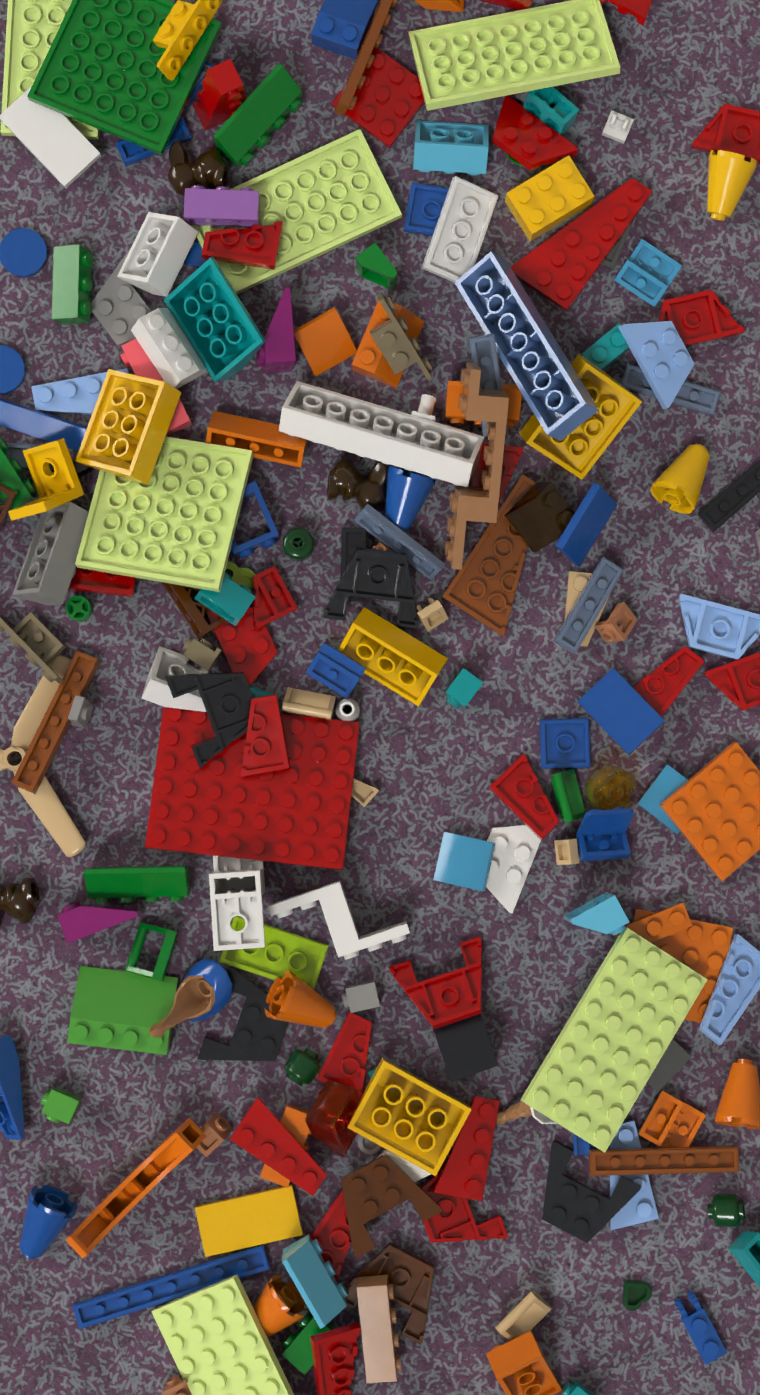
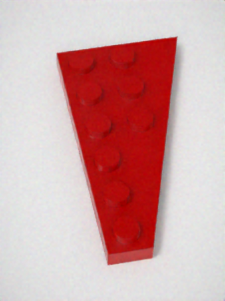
M631 178L511 266L512 271L517 279L567 312L652 195V190Z

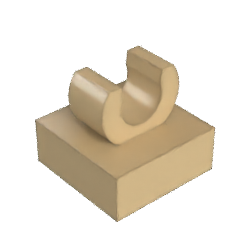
M432 598L428 599L430 605L424 609L420 605L417 606V614L428 632L448 620L441 603L438 600L434 601Z
M577 839L554 840L557 865L579 863L581 859L580 855H578Z

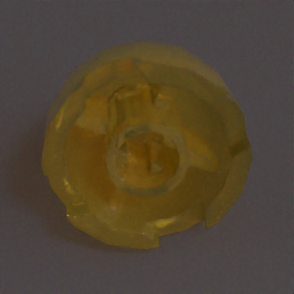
M605 766L594 771L586 783V795L588 802L594 809L613 810L617 807L627 809L632 804L633 800L630 798L633 794V789H636L637 786L635 779L624 769L616 766Z

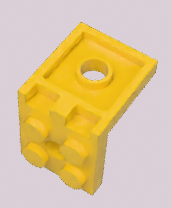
M64 438L23 450L39 498L8 511L12 521L49 511L84 495ZM49 463L53 465L54 473L51 472L49 468Z

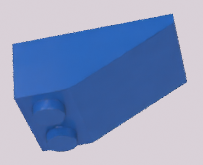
M325 0L311 33L312 45L356 60L379 0Z

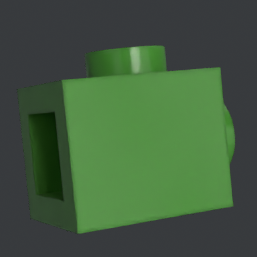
M55 1086L51 1091L47 1090L42 1098L41 1104L44 1105L42 1113L46 1114V1118L52 1122L60 1123L62 1121L70 1124L73 1121L82 1097Z

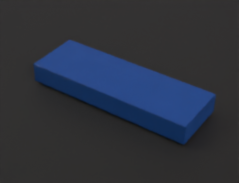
M183 115L180 116L165 150L170 149L173 142L179 141L182 144L192 140ZM126 140L116 142L125 167L157 154Z

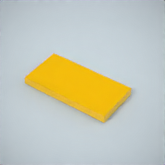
M292 1184L288 1188L282 1186L195 1206L205 1257L303 1235Z

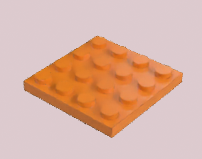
M733 742L659 804L720 881H724L760 850V771L739 744Z
M635 908L632 922L656 912ZM690 919L693 926L656 940L652 944L708 979L684 1019L701 1023L729 950L733 927Z

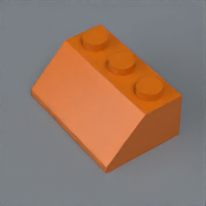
M378 300L351 364L352 371L397 389L404 370L395 375L370 334V331L390 320ZM394 303L397 309L393 312L397 318L402 316L409 328L406 333L409 338L415 337L417 340L425 321L403 306Z
M448 381L445 422H450L452 426H464V423H471L475 427L482 428L481 421L466 420L463 413H460V409H458L459 394H464V387L461 381ZM501 384L502 390L509 397L507 427L512 429L513 426H518L522 393L516 384Z

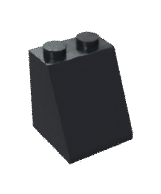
M481 1014L433 1029L451 1082L499 1066Z

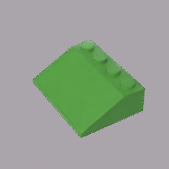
M80 966L70 1016L67 1043L167 1055L170 1052L172 1028L168 1029L162 1037H152L149 1035V1030L152 1025L159 1023L170 1013L174 1004L179 977L165 976L162 982L129 971Z

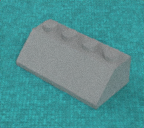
M67 502L40 514L12 594L13 596L48 606L63 604L68 596L71 579L76 573L75 562L87 521L88 511L72 502Z

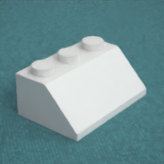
M148 212L117 277L151 294L167 297L179 271L183 267L190 248L194 244L198 231L180 217Z
M157 308L140 317L132 327V333L163 380L175 389L208 372L169 308Z

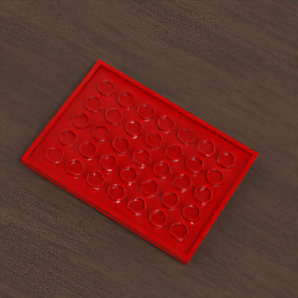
M163 707L145 848L343 870L360 722L281 714L290 768L240 777L247 732L237 740L235 739L218 755L216 754L203 767L199 768L191 745L215 737L207 712Z

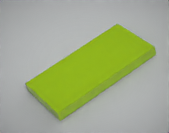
M235 916L231 924L232 928L237 931L242 930L245 927V920L241 916ZM264 924L265 947L223 950L219 961L221 963L275 980L277 977L283 978L285 976L283 972L290 971L312 989H315L329 945Z

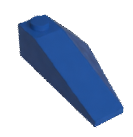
M0 1035V1129L6 1139L22 1140L25 1138L19 1057L12 1037L10 1035Z

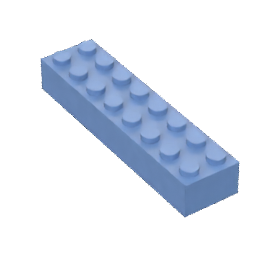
M492 251L489 252L455 282V285L485 334L494 333L497 354L545 433L561 441L599 411L506 259Z

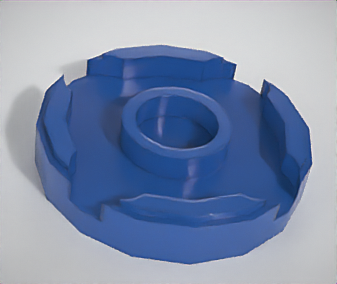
M19 228L12 230L4 236L0 243L1 264L16 277L28 278L35 276L47 263L48 249L46 243L37 232L31 229Z
M2 345L0 346V395H7L23 384L26 376V365L22 356L15 349Z

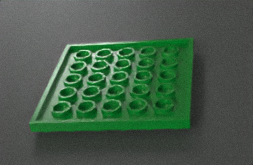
M72 0L27 97L34 103L163 155L218 37L222 23L212 18L172 81L167 79L157 67V63L166 49L158 47L152 40L176 3L169 0Z

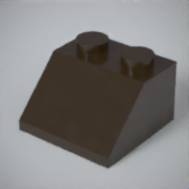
M552 482L536 483L504 516L531 551L537 552L561 537L575 512Z

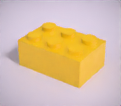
M568 155L507 192L505 203L531 242L592 205L595 196Z

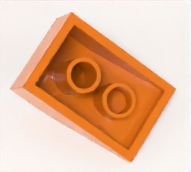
M531 1331L521 1333L515 1339L503 1345H497L486 1353L494 1375L506 1395H555L562 1390Z

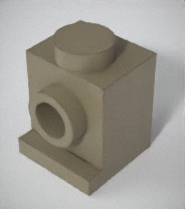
M190 637L183 647V650H185L183 655L208 672H211L223 651L219 648L213 651L214 645L203 638L197 641Z

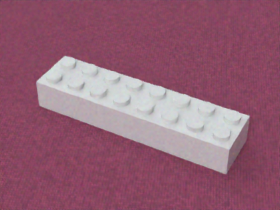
M299 381L295 383L282 406L279 431L290 436L304 438L314 443L324 444L337 450H344L357 454L360 457L374 459L384 464L394 465L407 471H414L434 479L444 480L464 487H468L479 461L484 437Z

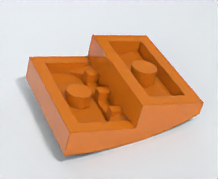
M335 307L294 330L295 340L315 377L355 355L357 352Z
M662 1090L638 1134L659 1147H689L706 1114Z

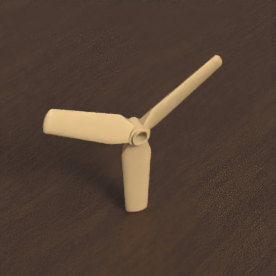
M58 655L49 666L63 679L71 659ZM44 676L41 678L14 726L11 747L6 750L0 749V771L9 769L13 771L15 776L21 763L13 766L10 763V757L13 753L19 752L23 760L60 685L55 680L51 683ZM44 776L36 794L18 787L19 792L67 857L79 854L85 848L86 843L47 778Z

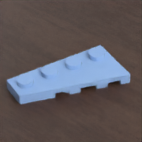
M125 368V369H120V370H115V371L124 372V373H128V374H129V371H128L127 368ZM107 372L31 386L35 410L51 413L92 415Z
M734 934L698 1029L717 1045H722L760 989V951L739 934Z
M634 1119L622 1123L610 1144V1148H641ZM648 1174L623 1175L642 1185V1187L610 1220V1231L659 1219ZM609 1175L610 1197L621 1175Z

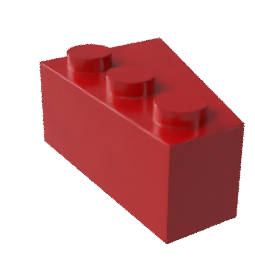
M231 59L207 70L202 82L204 89L203 91H198L199 101L194 102L193 107L206 131L227 121L246 100L244 85Z

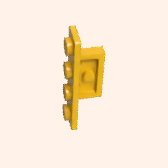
M178 0L172 7L171 12L152 40L158 47L166 49L158 61L157 67L167 79L174 80L223 0H197L195 4Z

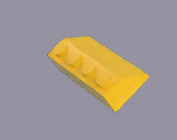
M365 607L352 623L338 651L366 667L364 671L366 675L418 707L448 660L447 657Z

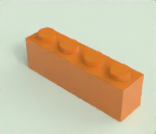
M213 411L206 435V443L252 450L254 453L253 458L300 468L302 467L308 444L307 439L280 432L278 424Z

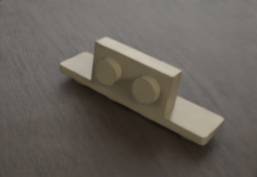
M382 292L377 294L378 299L390 320L370 331L372 338L395 375L417 362L427 380L430 381L433 379L430 373L433 370L431 363L427 357L422 358L418 351L421 350V347L415 337L409 338L406 333L409 328L402 316L397 318L393 312L397 308L390 296L385 298Z
M31 612L14 629L0 616V631L3 633L6 630L11 635L8 638L9 641L18 649L23 647L27 651L24 656L34 666L39 664L44 669L41 673L51 683L55 680L62 684L64 680L49 666L66 648L59 639Z

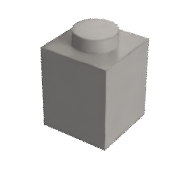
M375 980L346 986V993H342L344 1007H350L351 1013L380 1007Z

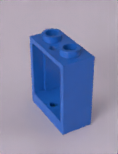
M256 481L246 485L243 501L256 496L271 532L238 546L233 538L231 549L235 557L239 555L241 558L248 557L254 554L253 549L263 546V549L269 548L277 544L276 539L280 538Z

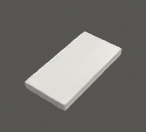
M30 87L0 114V121L66 189L97 161L101 154L63 114L30 101L27 97L31 89Z
M457 176L453 177L421 269L454 283L469 271L476 263L499 195Z

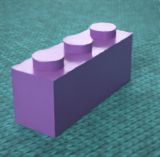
M203 186L185 188L184 220L189 225L252 227V225L259 224L260 195L259 191H255L253 188L244 187L240 190H230V188L223 186L216 187V189H206Z

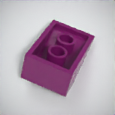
M285 288L264 337L265 343L256 353L257 366L262 367V374L291 372L296 362L290 288Z
M79 901L63 907V913L57 915L68 944L144 914L143 909L96 904L81 906Z

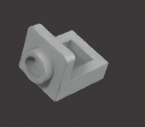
M75 695L68 719L71 721L70 725L86 729L93 709V705L86 698Z

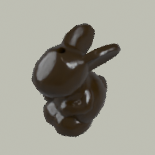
M176 141L171 144L169 150L171 168L168 173V182L177 194L185 196V188H191L192 186H197V184L206 189H210L211 185H214L215 188L227 187L228 164L224 161L221 152L216 147L211 146L191 164L189 163L188 153L181 142Z
M348 458L341 459L332 471H329L327 500H334L340 495L345 501L355 498L361 509L367 503L376 509L386 497L383 486L388 474L386 464L377 461L371 468L368 478L364 479L357 467Z
M26 878L20 885L18 883H10L6 888L0 883V925L2 910L22 924H27L31 921L40 903L39 889L34 878Z

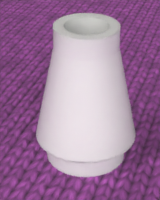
M342 699L336 705V716L339 720L353 722L360 714V707L353 699ZM346 705H349L352 708V712L350 714H345L343 712V708Z

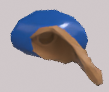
M207 958L196 962L183 976L175 993L174 1004L170 1013L159 1023L151 1026L149 1035L152 1037H162L168 1029L173 1028L186 1019L192 1022L207 1020L222 1011L231 999L232 983L225 969L216 961Z

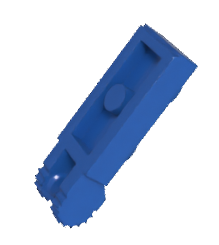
M693 1291L687 1293L688 1298L696 1310L687 1314L685 1306L679 1298L675 1299L674 1302L682 1316L683 1324L706 1365L727 1354V1351L703 1306H700Z

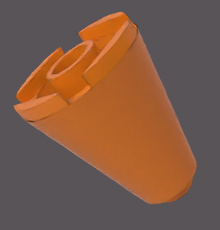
M284 971L285 976L283 978L277 977L266 997V1003L269 1004V1011L265 1009L267 1017L319 1028H326L334 1023L336 1019L334 1005L294 973Z
M738 1059L737 1063H732L715 1114V1122L717 1124L760 1129V1082L758 1068L756 1065H752V1060Z
M274 1275L270 1278L253 1304V1309L267 1338L304 1318L308 1313V1309L305 1310L304 1308L306 1303L295 1284L291 1281L286 1284L281 1280L284 1277L282 1275Z

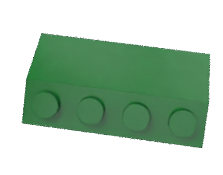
M280 63L213 135L216 148L238 170L243 165L246 167L252 162L256 150L259 147L263 149L269 143L270 135L275 130H281L287 122L286 117L291 112L296 113L303 104L302 90Z
M189 866L94 867L84 869L88 898H95V903H108L110 898H119L120 902H135L134 897H144V902H157L159 897H169V901H184V896L190 895Z

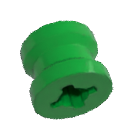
M74 596L68 600L66 612L73 620L83 622L91 617L93 607L88 599L82 596Z

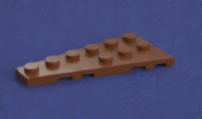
M523 474L497 512V522L489 524L463 564L462 570H459L442 596L443 599L503 638L527 550V544L504 515L536 484V482Z

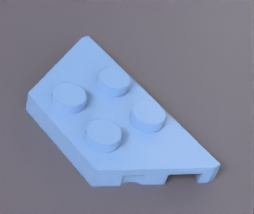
M672 321L618 326L662 409L669 408L694 366V362Z
M679 594L689 648L738 660L760 635V614Z

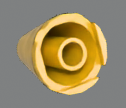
M714 150L710 151L707 213L711 214V219L725 221V218H731L757 167V160L751 158V162L744 161L745 155L718 150L717 154Z
M701 444L689 445L653 482L650 489L652 496L661 504L663 501L671 504L668 509L672 511L690 514L697 506L710 455L707 448Z

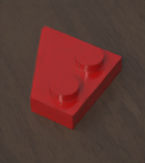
M275 566L252 577V594L256 596L253 600V625L255 631L298 609Z

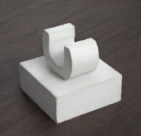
M611 110L602 135L624 144L634 119Z

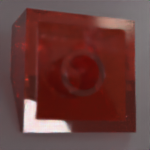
M328 1080L324 1088L320 1090L317 1100L312 1108L308 1110L305 1118L311 1135L342 1157L345 1156L357 1135L356 1132L347 1128L360 1102L354 1087Z

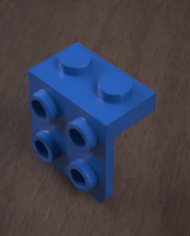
M617 807L613 810L592 809L586 812L575 835L581 861L629 858L631 851L626 830L634 816L633 809Z

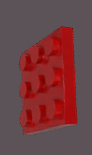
M374 47L371 54L375 55L370 68H365L363 72L366 79L361 89H356L354 93L358 97L353 109H347L344 115L390 149L425 101L419 78L383 51ZM343 89L333 100L332 107L336 108Z

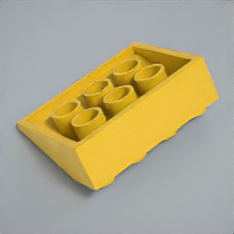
M578 354L571 365L599 411L561 441L545 433L535 414L530 417L519 433L527 444L582 480L642 401L598 366Z
M108 369L75 461L131 481L148 485L181 392L163 381Z
M382 1057L347 1128L436 1176L472 1108L469 1104Z

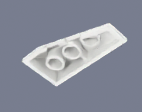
M159 646L145 683L142 699L163 707L206 712L199 690L173 698L165 676L205 674L208 671L204 668L197 670L188 664L189 659L184 655Z

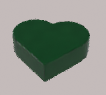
M623 1279L622 1303L627 1310L635 1311L639 1309L642 1302H646L651 1298L652 1289L647 1282Z

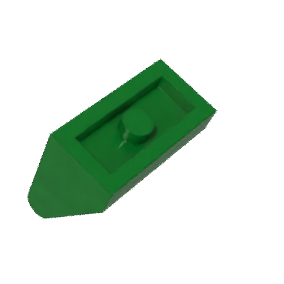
M376 243L355 257L356 271L362 278L390 290H394L397 287V271Z
M570 769L551 774L550 779L562 823L583 818L586 812L575 770Z
M140 922L125 970L163 982L178 933ZM148 931L165 935L154 972L136 968Z

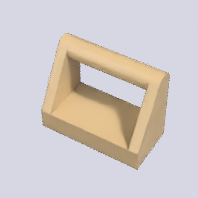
M288 687L282 711L331 720L336 696Z
M533 1290L495 1328L501 1335L511 1341L517 1335L531 1331L553 1308L536 1290Z

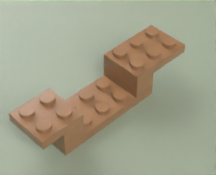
M467 362L466 369L462 368L461 384L464 387V394H459L458 409H460V413H463L466 420L487 422L486 436H488L489 446H484L483 461L487 465L486 470H482L481 485H483V488L455 486L454 493L450 492L449 507H451L452 517L447 519V532H449L450 541L445 542L444 554L446 561L450 562L451 568L462 570L466 521L497 522L509 397L504 390L479 388L481 369L477 363Z

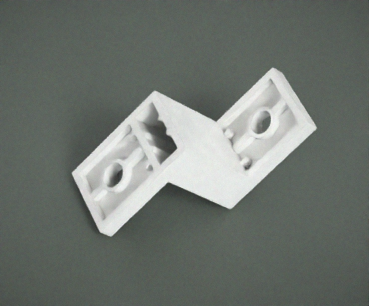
M213 856L214 872L209 874L214 951L265 947L262 895L265 894L263 861ZM241 916L245 920V927L242 930L237 931L232 928L231 920L233 917Z
M341 880L268 906L271 916L277 914L279 919L291 915L293 908L301 906L302 910L312 908L317 905L316 901L319 900L338 957L344 956L345 960L358 956L359 950L368 948L369 952L382 948V943L391 940L392 944L407 939L406 934L410 933L407 922L404 921L359 937Z

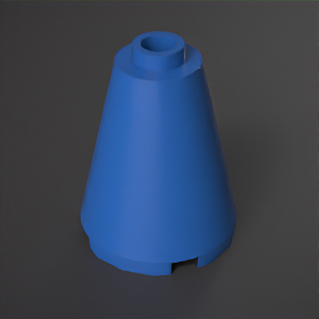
M389 465L385 518L402 531L408 532L432 490L436 479Z
M43 1185L41 1189H36L37 1186H34L29 1193L19 1244L22 1254L27 1258L35 1259L41 1257L73 1218L78 1209L76 1201L74 1200L71 1203L68 1200L69 1195L56 1187Z

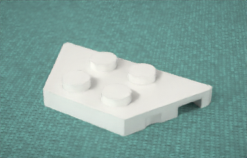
M526 825L492 828L487 840L488 842L495 843L486 887L509 913L514 911L541 842Z

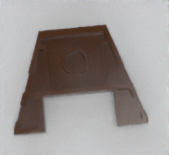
M386 1154L341 1178L355 1258L376 1248V1244L364 1223L406 1200L411 1199L422 1222L443 1211L442 1207Z
M389 1242L344 1285L348 1293L346 1297L347 1307L354 1310L358 1304V1277L388 1275L389 1284L394 1285V1299L391 1301L411 1310L401 1330V1335L421 1345L434 1265Z

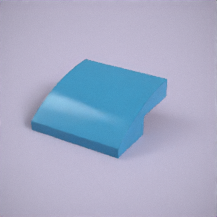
M641 239L614 281L655 307L682 265Z
M667 764L638 802V805L678 835L680 830L659 804L687 782L688 779Z
M444 832L433 880L485 892L495 843Z

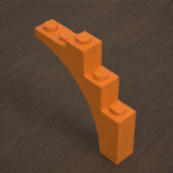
M188 1118L110 1192L65 1241L82 1259L86 1257L152 1188L206 1137L204 1132Z

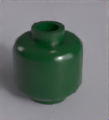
M302 528L288 531L282 542L283 550L287 557L298 562L310 558L315 548L312 535Z
M307 1047L304 1052L300 1049L294 1050L284 1065V1069L287 1072L285 1076L301 1087L303 1084H311L321 1069V1064L316 1060L318 1055Z
M736 1194L714 1195L712 1203L707 1205L708 1218L713 1219L717 1227H737L740 1225L741 1220H745L744 1201L739 1200Z

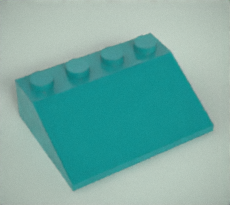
M210 257L164 299V302L214 382L231 379L247 366L265 343L264 337L214 257Z

